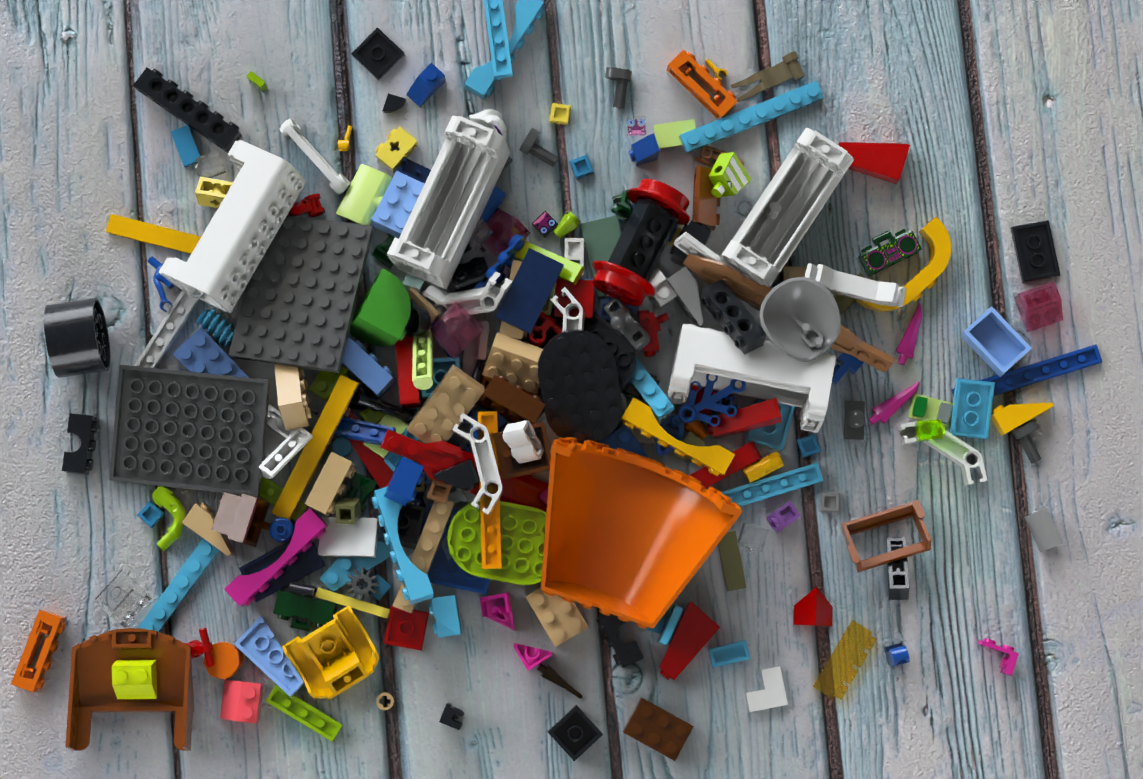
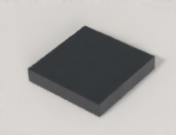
M378 27L351 53L378 81L405 55Z

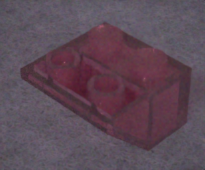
M1055 281L1021 292L1014 297L1027 333L1063 320L1061 297Z

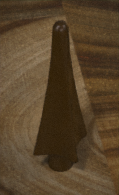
M542 663L539 664L537 670L542 673L541 676L566 689L576 697L582 698V694L570 686L551 666L548 665L546 667Z

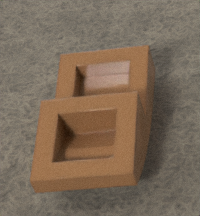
M433 479L427 498L446 504L452 485Z

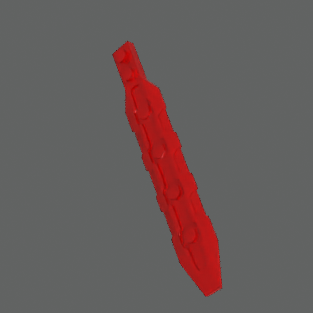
M391 430L386 431L380 448L424 466L423 471L429 478L435 479L432 474L467 459L472 461L479 478L474 454L461 450L460 447L445 441L424 444ZM499 468L503 487L500 501L538 508L547 513V507L538 495L548 488V483L535 479L532 475L502 480ZM480 482L475 483V488L467 491L477 495L480 490Z

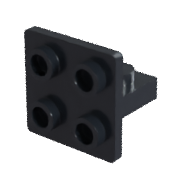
M483 256L475 257L464 264H458L452 277L456 292L471 290L480 280L486 281L488 279L485 274L489 267Z

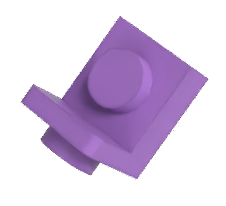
M788 501L766 517L771 528L778 533L801 517L791 501Z

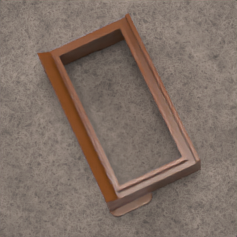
M919 500L841 524V532L847 543L851 559L855 563L857 573L931 550L932 540L923 521L925 513ZM909 517L913 518L922 542L860 561L851 535Z

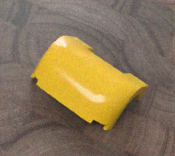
M350 605L335 613L333 620L302 639L298 636L282 646L284 653L291 660L304 681L308 693L314 699L328 698L329 700L372 674L380 659L370 636Z

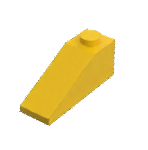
M1052 402L1013 404L1006 407L1000 405L992 410L994 414L991 415V420L1000 436L1054 405Z

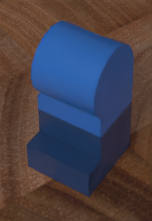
M902 643L883 647L888 666H897L910 662L907 648L902 646Z

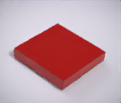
M557 279L555 295L558 297V303L563 308H566L571 303L567 295L564 297L561 295V290L566 287L584 309L585 319H593L595 294L593 280L579 279L575 285L564 279ZM555 306L554 317L563 318V314ZM571 309L569 315L571 317L578 316L579 309Z
M391 605L383 644L422 651L429 612L413 610V613H409Z

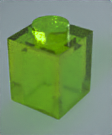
M941 419L915 422L916 442L939 441L943 439L945 425L941 423Z

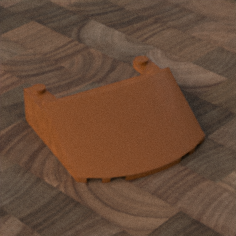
M126 628L110 630L97 636L94 635L89 637L90 639L72 647L66 748L72 751H82L89 746L92 712H175L174 744L179 750L191 751L194 697L192 658L189 646L170 635L154 630ZM156 660L157 699H117L112 686V665L115 661Z

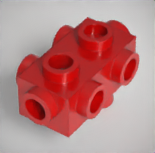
M649 310L638 311V318L641 321L640 325L650 336V342L642 349L645 357L656 356V353L660 350L657 332L661 331L660 324L667 321L669 317L666 312L656 318L654 312H649Z

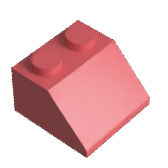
M225 679L220 719L259 723L264 683Z

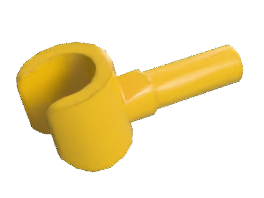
M709 59L705 61L715 72V78L722 81V78L719 77V72H722L724 76L728 75L725 69H718Z
M350 125L347 128L344 140H338L339 151L349 150V137L352 131V126Z

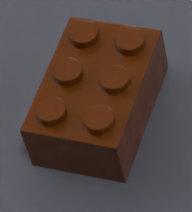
M501 375L493 376L477 404L489 411H497L498 414L510 423L528 420L531 425L536 423L546 405L542 402L541 398L527 394L524 388L510 384L508 379Z
M641 697L622 732L676 761L694 726Z

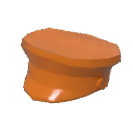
M229 642L214 643L212 654L215 665L207 667L205 658L203 664L210 676L227 679L233 676L241 666L244 659L243 653Z

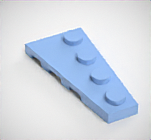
M260 616L234 645L288 696L292 697L304 682L268 625Z

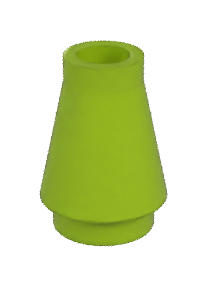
M570 211L568 214L565 213L553 232L562 239L579 227L578 224L581 221Z

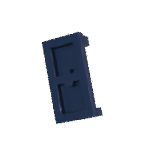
M404 157L401 167H398L397 171L425 184L431 170Z

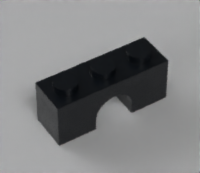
M69 414L67 433L78 435L81 439V446L75 452H64L62 471L89 475V471H92L94 463L93 459H91L92 451L94 452L96 449L94 435L99 427L96 417Z
M602 613L598 614L599 619H596L600 630L604 629L607 634L604 638L608 647H613L615 654L612 656L617 666L621 664V667L624 668L644 658L636 640L625 644L617 638L618 628L627 622L618 619V616L613 614L610 616Z

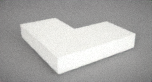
M780 666L762 669L761 675L764 689L745 693L749 712L788 705Z

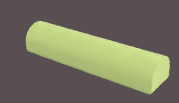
M432 326L423 335H413L412 381L414 386L420 390L429 389L433 385Z

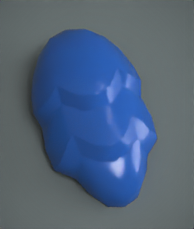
M670 415L660 423V426L668 434L679 441L684 435V422L681 421L678 415ZM654 438L656 451L659 455L664 456L671 450H675L670 446L665 448L657 443L658 440Z

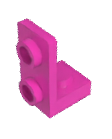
M991 639L978 640V645L1006 654L1000 662V673L1012 676L1019 653L1014 652L1013 647L1004 644L1002 647L995 645L996 641Z

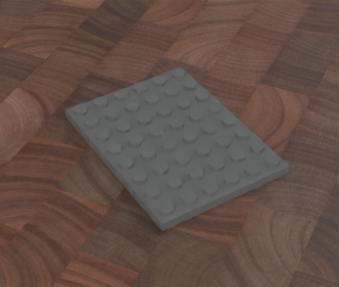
M287 215L245 288L228 356L236 359L340 373L374 232L373 226Z
M120 365L109 480L260 496L262 471L259 466L263 463L271 380Z

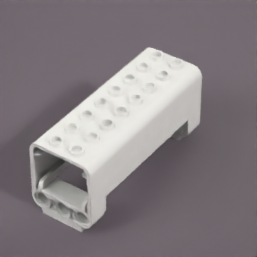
M461 116L451 117L444 133L446 140L399 239L394 238L387 253V256L397 269L443 289L448 288L510 155L506 140L501 134Z
M805 128L793 149L720 257L749 279L770 288L849 169L854 158L847 153L848 151L816 130L813 131ZM779 198H781L782 201L779 204L781 211L775 220L767 218L764 212L771 202L777 203Z
M242 140L235 141L228 153L229 160L237 165L240 172L188 261L184 262L176 257L174 259L167 257L159 271L162 276L182 291L227 313L232 312L306 183L305 179L288 161Z
M683 324L676 346L667 398L671 403L683 405L686 403L689 395L691 382L698 381L705 388L707 374H710L709 380L711 381L715 380V375L718 376V380L714 383L713 387L714 390L718 391L729 386L732 379L746 381L744 391L732 393L762 400L777 398L778 403L800 407V430L818 433L824 422L828 407L836 355L825 352L815 360L808 362L799 361L784 353L770 340H765L763 346L744 355L725 332L716 331L712 328L697 327L693 324ZM736 381L735 386L737 388H741L742 383L740 381Z

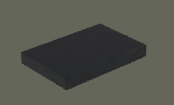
M1049 220L1010 228L1022 283L1060 276Z

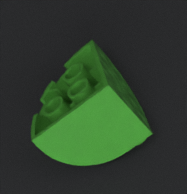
M382 269L374 279L375 284L373 283L361 300L363 303L355 310L349 333L351 336L369 344L388 347L394 345L398 340L402 341L407 332L405 327L410 317L411 303L403 283L395 275Z

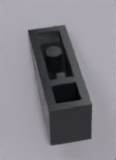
M906 538L886 539L887 552L907 546ZM903 558L887 563L889 600H909L908 559Z

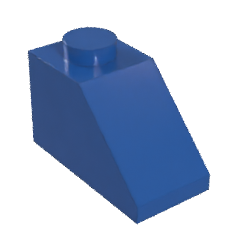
M430 63L418 75L406 95L418 107H421L446 82L445 75L435 65Z
M654 133L631 144L629 156L631 162L635 161L636 167L658 160L660 150Z

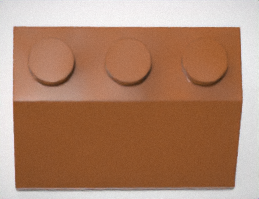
M697 165L694 172L692 221L708 230L714 231L716 225L720 223V214L716 213L717 207H720L721 197L716 198L711 193L714 185L709 179V174L712 169Z

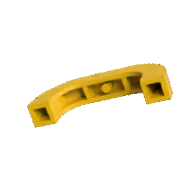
M937 216L918 231L928 243L931 254L927 265L903 286L907 288L903 306L912 300L914 302L923 295L922 291L926 287L929 290L937 283L935 279L945 270L950 260L951 239L946 227ZM856 299L861 306L876 312H890L901 308Z

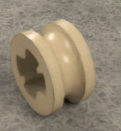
M384 692L378 695L376 703L381 710H389L393 706L394 699L391 694ZM382 696H387V699H391V703L387 704V707H383V703L379 702L380 698L383 699Z

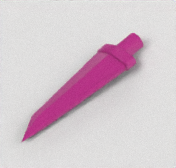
M920 302L895 351L900 354L897 362L900 365H905L907 357L913 359L923 315Z
M920 381L872 408L874 415L868 418L869 423L873 425L879 420L883 424L887 422L916 393Z

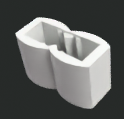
M526 420L506 425L503 431V440L511 448V454L517 462L525 463L540 460L544 449L531 423Z

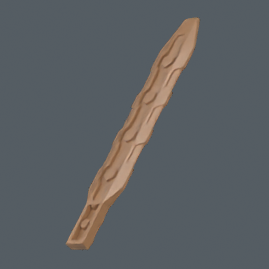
M688 254L683 262L684 265L709 285L723 280L738 299L748 303L749 306L760 311L761 304L766 295L772 290L717 261ZM843 326L840 328V333L835 343L830 347L835 351L852 355L884 373L895 360L889 354L860 340L851 330Z

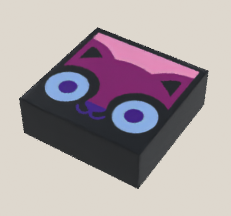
M544 211L532 223V226L545 238L558 226V223Z

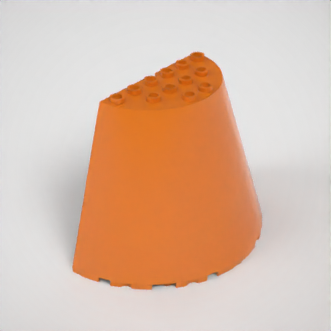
M572 437L555 439L551 447L541 590L549 596H561L564 601L573 603V601L581 603L580 605L587 609L597 607L600 609L599 612L604 615L610 616L613 614L618 616V619L621 621L629 622L630 620L636 622V625L641 628H654L741 515L742 509L737 503H731L732 499L722 494L719 490L709 486L708 490L701 485L702 482L697 480V478L675 468L674 470L665 467L666 464L618 447L617 449L608 448V444L585 440L581 444L576 443L578 439Z

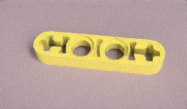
M317 588L315 595L317 598L343 606L350 605L353 609L383 618H388L390 612L388 608L322 588Z

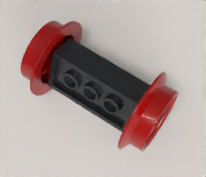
M642 179L638 188H631L627 191V197L635 207L608 262L598 260L592 263V268L596 272L592 281L593 285L605 295L613 299L619 298L623 303L632 306H640L645 296L655 295L656 290L648 281L675 225L688 224L690 221V217L686 212L689 205L687 197L677 189L653 179Z

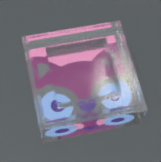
M646 115L627 116V136H645Z

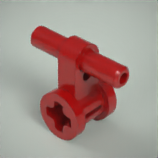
M312 194L300 202H296L288 215L308 214L312 218L324 214L325 209L322 208L319 200L321 199L320 194Z
M541 312L539 316L543 324L535 326L531 334L528 335L529 344L536 347L544 343L546 332L549 329H552L556 334L562 333V328L555 323L556 320L551 316L548 317L544 312ZM540 334V335H541V336H540V339L537 338V339L535 340V339L533 338L534 335Z
M207 628L199 629L201 642L199 640H192L185 644L191 648L192 659L200 657L204 653L207 667H213L215 665L212 654L213 645L209 641Z

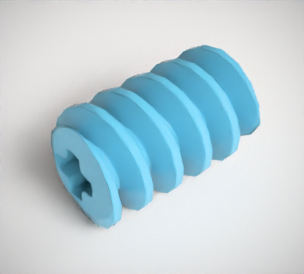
M216 308L205 310L199 316L196 323L198 325L202 324L201 328L204 330L208 329L207 333L209 335L213 334V338L215 340L219 339L218 343L220 345L225 344L224 348H227L232 343L235 331L232 330L234 324L231 323L227 326V318L220 320L223 314L215 315Z

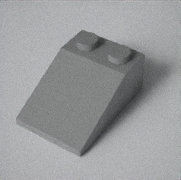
M685 266L667 278L666 281L677 294V297L674 299L690 322L697 327H702V311L697 281L695 280L697 276L691 269L688 270Z

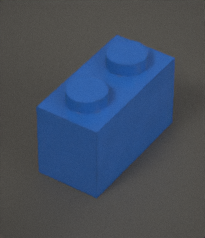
M402 457L396 465L384 497L403 506H406L409 501L412 502L417 494V491L414 489L423 479L424 474L421 472L424 466Z

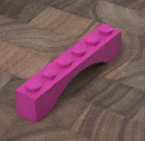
M309 508L295 522L291 542L276 562L259 572L237 576L224 590L239 606H249L256 599L254 596L259 591L261 593L270 586L269 582L273 578L277 579L284 573L282 569L285 566L294 564L298 560L297 555L301 551L306 552L313 545L311 542L316 537L320 539L327 532L326 528L328 525L313 509Z

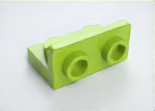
M342 365L340 373L320 371L308 389L327 402L340 375L342 374L349 378L350 375L348 373L350 371Z

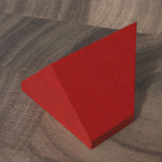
M817 586L794 605L793 625L832 626L833 607Z

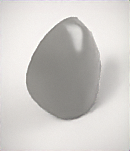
M796 277L785 280L776 285L766 295L761 304L759 315L764 332L780 350L796 360L808 362L820 357L835 343L840 333L841 318L836 300L824 285L814 279Z

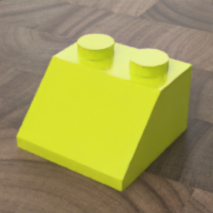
M116 660L112 665V686L117 699H157L156 660Z

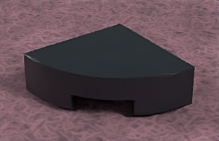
M388 93L382 111L383 113L395 112L402 108L407 100Z

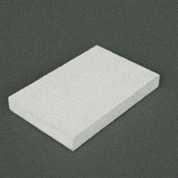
M336 517L321 518L328 527L326 528L327 532L319 539V556L376 558L379 530L378 518H360L356 524H336Z

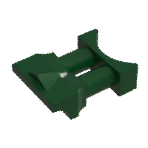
M387 233V239L383 244L377 245L371 255L391 269L394 264L387 256V253L395 237Z
M355 472L351 480L352 485L347 497L343 496V498H355L358 490L362 491L359 498L361 501V512L364 513L366 508L364 504L368 495L374 491L377 482Z

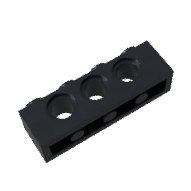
M723 280L703 288L700 298L702 305L709 310L713 319L718 321L725 334L731 337L735 346L744 355L764 345L766 333Z

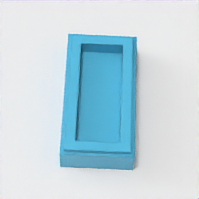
M746 640L708 649L712 668L751 659Z

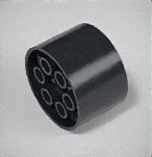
M98 298L46 305L44 310L45 340L49 360L55 375L58 378L108 371L111 362L110 341L104 311Z

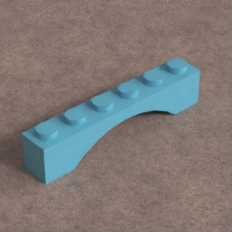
M518 0L516 3L515 27L509 41L511 62L515 59L514 53L516 50H520L523 47L525 36L532 33L536 19H540L545 12L543 1ZM492 60L474 68L465 82V89L483 100L487 96L490 97L495 90L494 84L497 80H501L494 79Z
M387 487L374 490V497L371 499L374 508H378L380 513L377 517L380 527L384 526L386 532L383 534L386 545H390L392 550L390 552L391 561L396 563L398 568L396 570L397 579L399 582L402 581L404 589H402L403 597L409 601L410 605L431 599L434 593L428 575L419 570L409 560L400 544L398 516L402 505L384 497Z

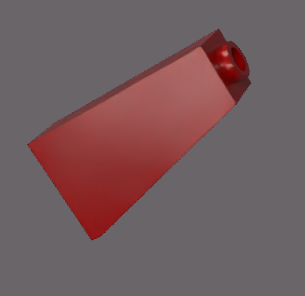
M839 142L838 144L854 158L849 170L897 184L900 180L910 147L909 144Z
M405 334L402 341L398 340L395 343L400 405L402 408L407 409L421 407L422 401L420 389H417L412 381L413 336L410 337V334Z
M777 398L737 409V414L733 417H729L725 413L718 415L721 419L720 424L715 427L707 424L709 434L714 435L715 439L782 423ZM735 410L728 413L733 415L735 413ZM712 417L711 422L717 424L718 419Z
M691 601L687 604L659 665L661 669L660 674L667 680L670 678L675 680L720 628L719 625Z

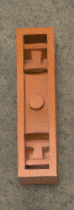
M682 50L667 65V71L717 119L725 117L736 107V96L731 91L727 92L722 87V82L717 78H713L704 65L700 66L692 53ZM691 70L694 72L693 75L716 95L713 101L710 100L711 96L688 76Z
M39 610L11 685L31 692H38L39 689H42L45 678H43L45 671H48L52 664L51 655L53 652H56L59 641H57L59 634H62L66 627L65 617L45 610ZM40 633L50 634L49 637H46L39 658L37 660L35 668L37 669L31 667L28 668L29 664L32 665L36 651L43 636V634Z

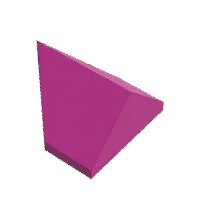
M509 592L480 598L482 617H487L515 631Z
M514 643V649L527 670L552 656L551 651Z

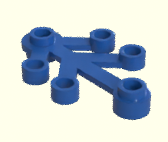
M516 234L508 243L509 248L503 251L497 258L498 262L487 270L485 276L488 279L486 281L480 280L473 289L485 287L495 272L501 274L496 280L498 284L505 279L506 275L503 273L505 266L510 269L512 268L513 260L518 261L514 258L517 251H520L525 245V237L523 235Z
M707 374L702 401L696 405V395L702 386L698 381L691 382L687 404L682 405L678 411L681 421L691 423L694 420L709 423L714 427L718 426L721 422L718 415L709 416L700 413L699 411L704 408L725 413L729 417L735 416L738 411L736 406H726L715 402L732 392L739 393L744 391L746 381L732 379L729 386L711 395L718 376L715 375V380L711 381L709 380L710 374ZM736 381H740L742 383L741 388H737L735 386ZM694 383L699 386V389L696 391L692 389ZM730 407L735 409L733 415L728 413ZM686 410H690L692 412V415L690 417H687L685 415ZM712 417L718 419L717 424L711 422Z

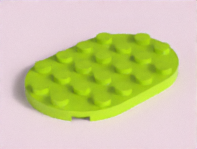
M500 501L502 569H482L480 508L473 507L471 502L456 513L448 530V547L451 556L461 569L477 577L518 585H533L541 582L546 526L545 511L530 506Z

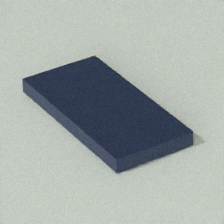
M529 248L495 318L531 334L564 264Z
M291 541L239 567L241 574L249 575L269 567L281 557ZM313 541L311 542L313 545L306 552L301 551L297 555L298 560L291 566L287 565L282 569L284 573L279 578H273L269 582L270 586L261 593L259 591L254 596L256 602L289 586L291 582H297L326 566L322 557L318 555V550Z

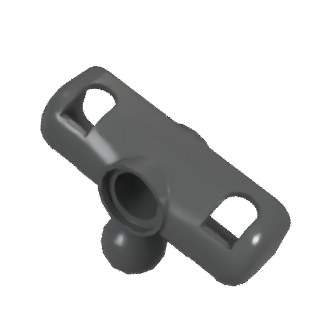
M614 298L604 306L605 311L611 317V327L625 335L634 348L642 350L650 342V336L640 325V319L626 307L622 300Z

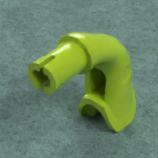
M159 486L152 493V498L159 507L163 506L174 517L173 524L167 529L168 532L156 543L165 551L176 539H180L184 526L182 521L186 517V512L181 501L171 489Z

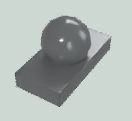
M845 401L844 439L864 440L865 401Z

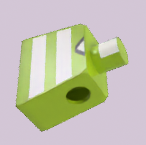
M735 152L721 153L709 174V179L714 185L711 193L716 198L734 196L751 181L750 176Z

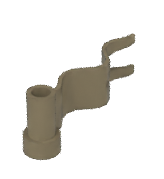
M796 51L783 56V61L775 66L759 71L740 82L730 85L731 88H737L761 80L758 85L737 98V101L740 102L765 89L777 86L791 78H794L795 81L803 78L805 75L797 60L799 58Z

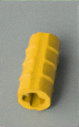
M776 451L742 468V472L747 482L751 483L783 467L784 464Z

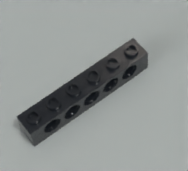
M146 67L133 85L136 90L229 153L235 141H238L242 136L238 131L239 127L231 121L229 124L223 120L224 117L217 111L212 113L208 110L209 106L201 100L197 102L192 99L194 96L188 91L184 90L182 92L177 88L178 85L172 80L166 81L163 79V74L158 70H150ZM156 85H163L160 91H154ZM172 95H178L176 101H169V98ZM187 106H193V110L191 112H184ZM208 116L209 118L206 123H200L201 117ZM217 127H224L222 133H215Z

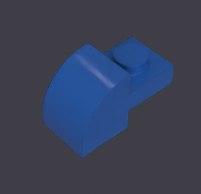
M841 354L836 359L841 366L837 364L834 367L832 382L836 384L847 370L852 374L856 373L864 362L852 355Z

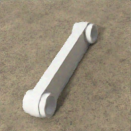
M291 118L286 120L279 128L280 131L288 139L292 138L331 181L330 187L339 195L349 188L350 182L341 173L338 175L299 132L300 126Z

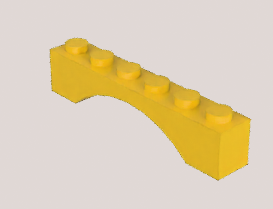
M635 398L631 399L621 417L625 426L631 429L634 427L641 430V435L649 439L651 436L658 440L657 443L665 448L668 446L675 449V454L683 458L685 455L692 459L691 462L699 467L702 465L709 468L708 472L717 477L719 474H725L735 456L734 453L719 445L694 446L675 439L659 425L650 406Z

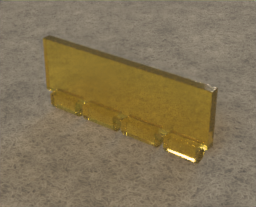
M852 620L813 687L832 699L836 696L842 700L848 690V687L842 684L843 681L851 685L858 673V670L852 667L853 664L861 668L868 656L867 653L862 651L863 647L871 651L877 641L876 638L871 636L872 631Z

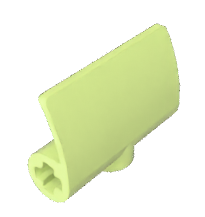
M361 164L336 211V215L353 221L354 224L370 226L371 219L392 177Z

